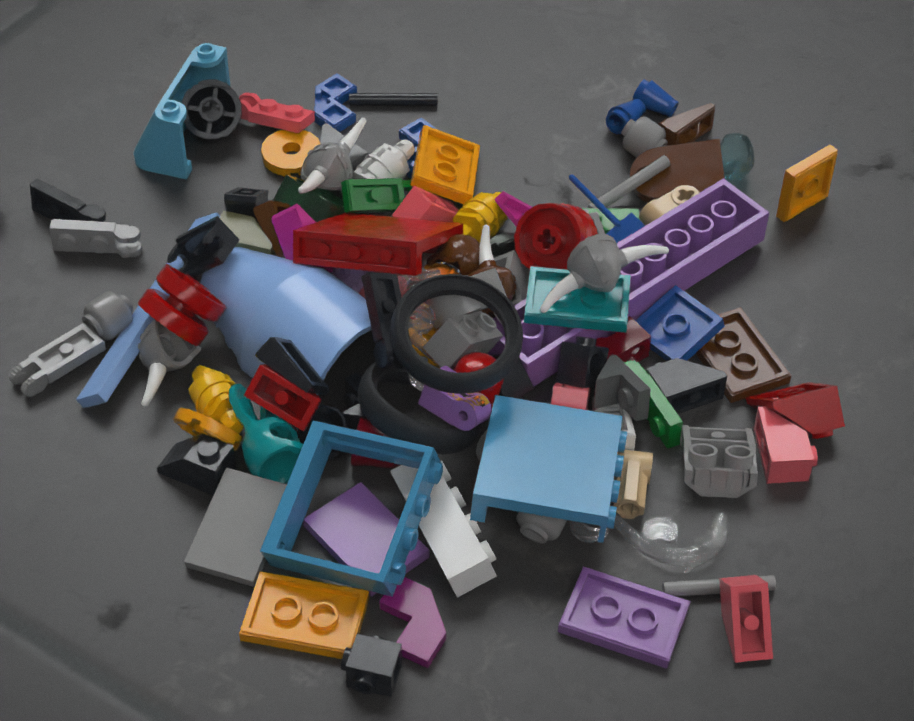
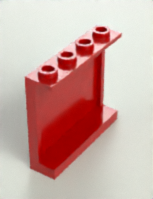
M343 213L293 230V263L417 276L422 274V252L434 254L442 244L448 242L451 236L463 234V223Z

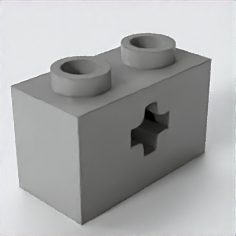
M482 311L448 318L423 348L440 367L446 365L454 370L462 356L471 352L487 354L503 335L496 328V322L492 317Z

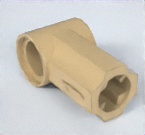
M624 450V453L617 452V455L624 456L621 478L614 477V480L621 482L618 500L613 506L617 507L616 512L621 518L634 519L639 515H644L647 484H650L653 453Z

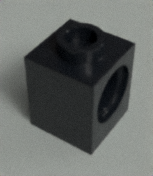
M576 336V342L562 341L556 382L582 388H596V380L607 362L609 348L597 346V339Z

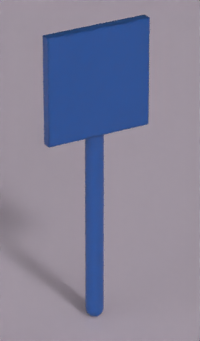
M569 175L572 183L615 225L606 234L613 237L616 243L645 226L632 212L619 221L575 175Z

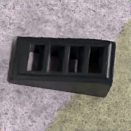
M270 337L256 352L255 356L260 361L305 392L326 395L329 392V387L291 340Z

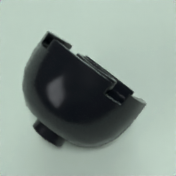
M217 79L202 80L191 89L189 88L181 102L185 105L187 111L184 121L187 129L196 137L206 141H220L229 137L238 128L242 118V104L237 93L227 83Z

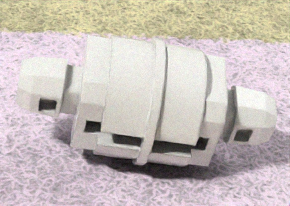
M405 139L401 140L394 147L386 143L377 147L371 154L366 155L364 160L356 167V170L353 172V179L405 178L406 174L410 171L407 161L415 152L413 143Z

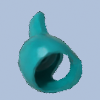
M241 384L232 385L229 389V401L238 421L245 429L242 449L251 475L284 484L288 483L303 446L300 443L297 432L287 421L262 406L259 420L254 412L251 400L243 396L247 389Z

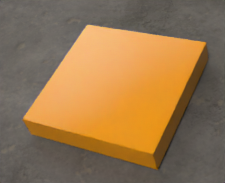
M828 145L785 170L776 217L783 222L788 221L828 197L838 154L836 148Z

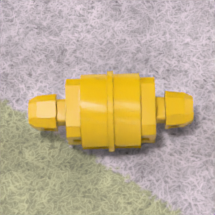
M481 192L463 204L462 208L453 217V222L463 223L464 235H469L480 243L484 225L490 227V238L498 233L499 229L508 219L507 215L494 200L501 192L493 194Z
M202 365L197 366L192 372L193 383L188 388L196 411L240 434L243 426L238 421L229 401V389L237 383L228 374H224L221 371H216Z

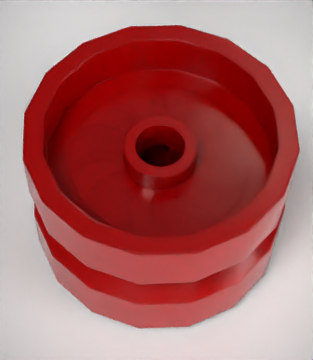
M565 203L537 204L527 210L518 221L514 234L515 250L521 263L529 270L530 266L568 270L567 261L572 250L586 238L598 234L597 228L591 216L580 207Z
M165 264L156 276L158 285L169 296L157 289H147L138 301V305L153 319L180 338L195 346H200L209 331L206 324L196 314L207 321L217 322L227 307L200 282Z

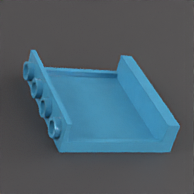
M495 395L473 491L470 520L485 523L489 506L600 526L598 542L603 543L606 528H614L617 507L610 506V502L617 503L621 481L614 480V477L621 478L624 456L617 455V452L624 453L627 432L621 431L623 416Z

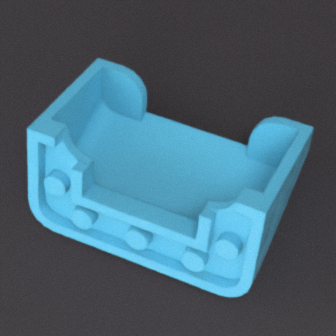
M203 43L191 52L157 105L134 149L135 163L138 168L187 180L193 169L191 160H188L186 157L183 132L186 129L184 121L187 111L185 105L181 102L185 92L194 85L199 84L198 82L202 80L217 79L230 86L226 47Z

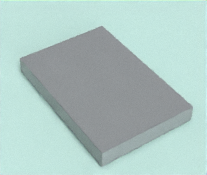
M226 468L184 560L185 566L255 587L259 572H262L266 562L260 550L287 484Z

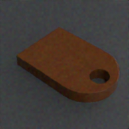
M720 139L652 148L640 154L630 169L631 177L663 155L667 156L671 163L669 167L655 175L652 180L643 183L633 190L644 202L649 203L654 199H658L681 185L693 186L700 193L724 178Z

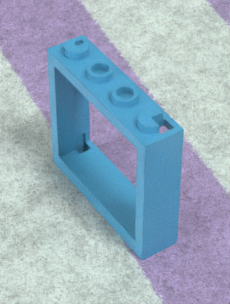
M313 421L260 552L271 566L393 597L396 586L401 585L406 573L405 562L409 551H413L417 545L419 536L418 526L421 518L426 517L429 512L432 488L434 484L439 483L442 476L443 465L434 447ZM332 449L418 469L379 574L291 552Z

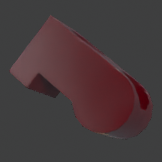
M629 316L626 332H616L609 337L597 338L596 345L609 348L608 358L612 355H617L623 362H627V360L639 362L649 356L651 335Z

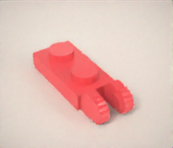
M245 92L239 97L242 104L241 119L248 120V122L300 133L315 121V111L303 109L300 105L280 104L274 99L261 100L257 94Z

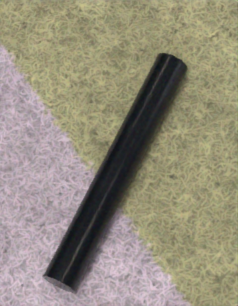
M349 93V105H438V93Z

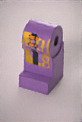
M446 365L440 368L442 370L455 372ZM424 385L418 402L419 405L463 431H469L488 420L492 411L488 398L479 392L466 394L447 393Z

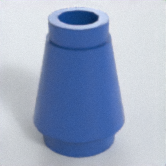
M645 79L642 80L633 95V99H640L645 104L646 109L668 117L674 114L679 104L678 101L653 80L650 82Z
M633 99L612 107L606 117L607 127L611 132L621 134L629 120L636 121L645 113V104L640 99Z

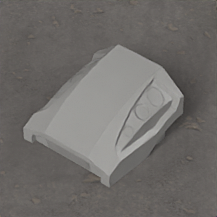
M682 425L681 443L684 457V483L700 496L738 498L757 486L756 444L752 428L741 430Z

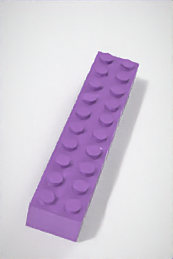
M723 178L618 242L619 249L639 245L664 246L669 249L667 254L647 256L621 268V275H631L628 317L631 316L636 321L675 285L685 291L762 242L765 237L769 212ZM526 299L514 305L523 328V344L519 358L533 386H536L558 371L562 341L576 342V336L597 339L609 337L616 333L615 331L524 323ZM496 317L493 320L496 322V328L502 333L503 337L487 353L489 355L501 354L505 348L504 328Z

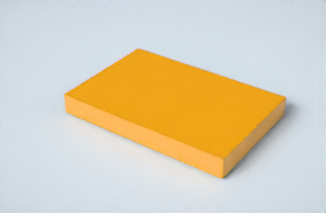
M423 125L419 135L410 185L464 204L473 198L480 145Z
M260 571L239 632L240 641L342 659L345 648H352L356 634L360 633L369 601V591Z

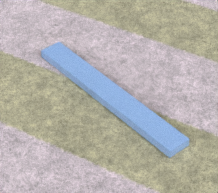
M216 212L198 218L189 230L216 216L220 218V215ZM177 256L174 262L166 263L177 270H180L184 265L183 260L179 256ZM155 280L150 289H157L166 294L167 296H169V294L166 293L158 285L157 280ZM139 305L132 314V322L121 331L77 397V402L83 408L106 403L138 355V344L141 341L140 336L154 320Z

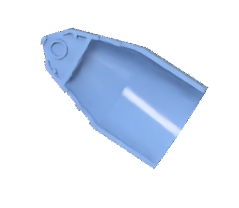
M234 247L223 264L202 273L200 283L227 307L219 320L214 322L217 328L219 327L224 335L225 342L237 357L240 368L251 378L254 377L259 365L264 364L255 354L270 337L291 340L324 381L327 372L340 354L359 336L372 330L366 299L324 268L295 264L293 260L242 247Z

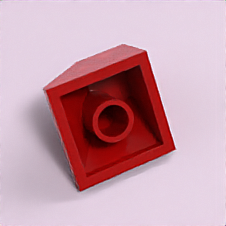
M806 382L746 397L748 405L755 409L761 406L769 408L807 431V434H812L814 439L832 436L834 429L845 427L837 385Z

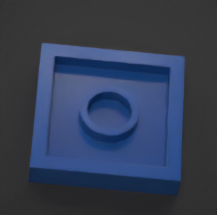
M676 285L636 320L651 335L650 349L666 361L675 358L687 361L725 327L723 318Z

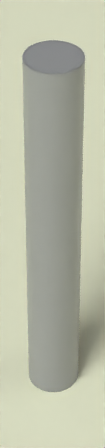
M665 155L661 156L599 197L598 200L607 208L671 165L669 159ZM593 203L588 205V208H597Z
M774 575L759 576L768 582L769 591L776 590ZM719 579L663 582L662 592L676 597L720 594Z

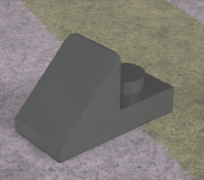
M612 355L608 358L597 377L594 408L619 404L635 421L647 419L651 388L617 355Z

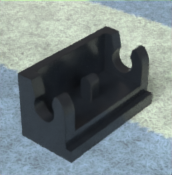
M216 216L179 235L175 239L176 245L168 254L167 261L172 263L179 256L184 263L179 271L194 278L223 264L240 239Z

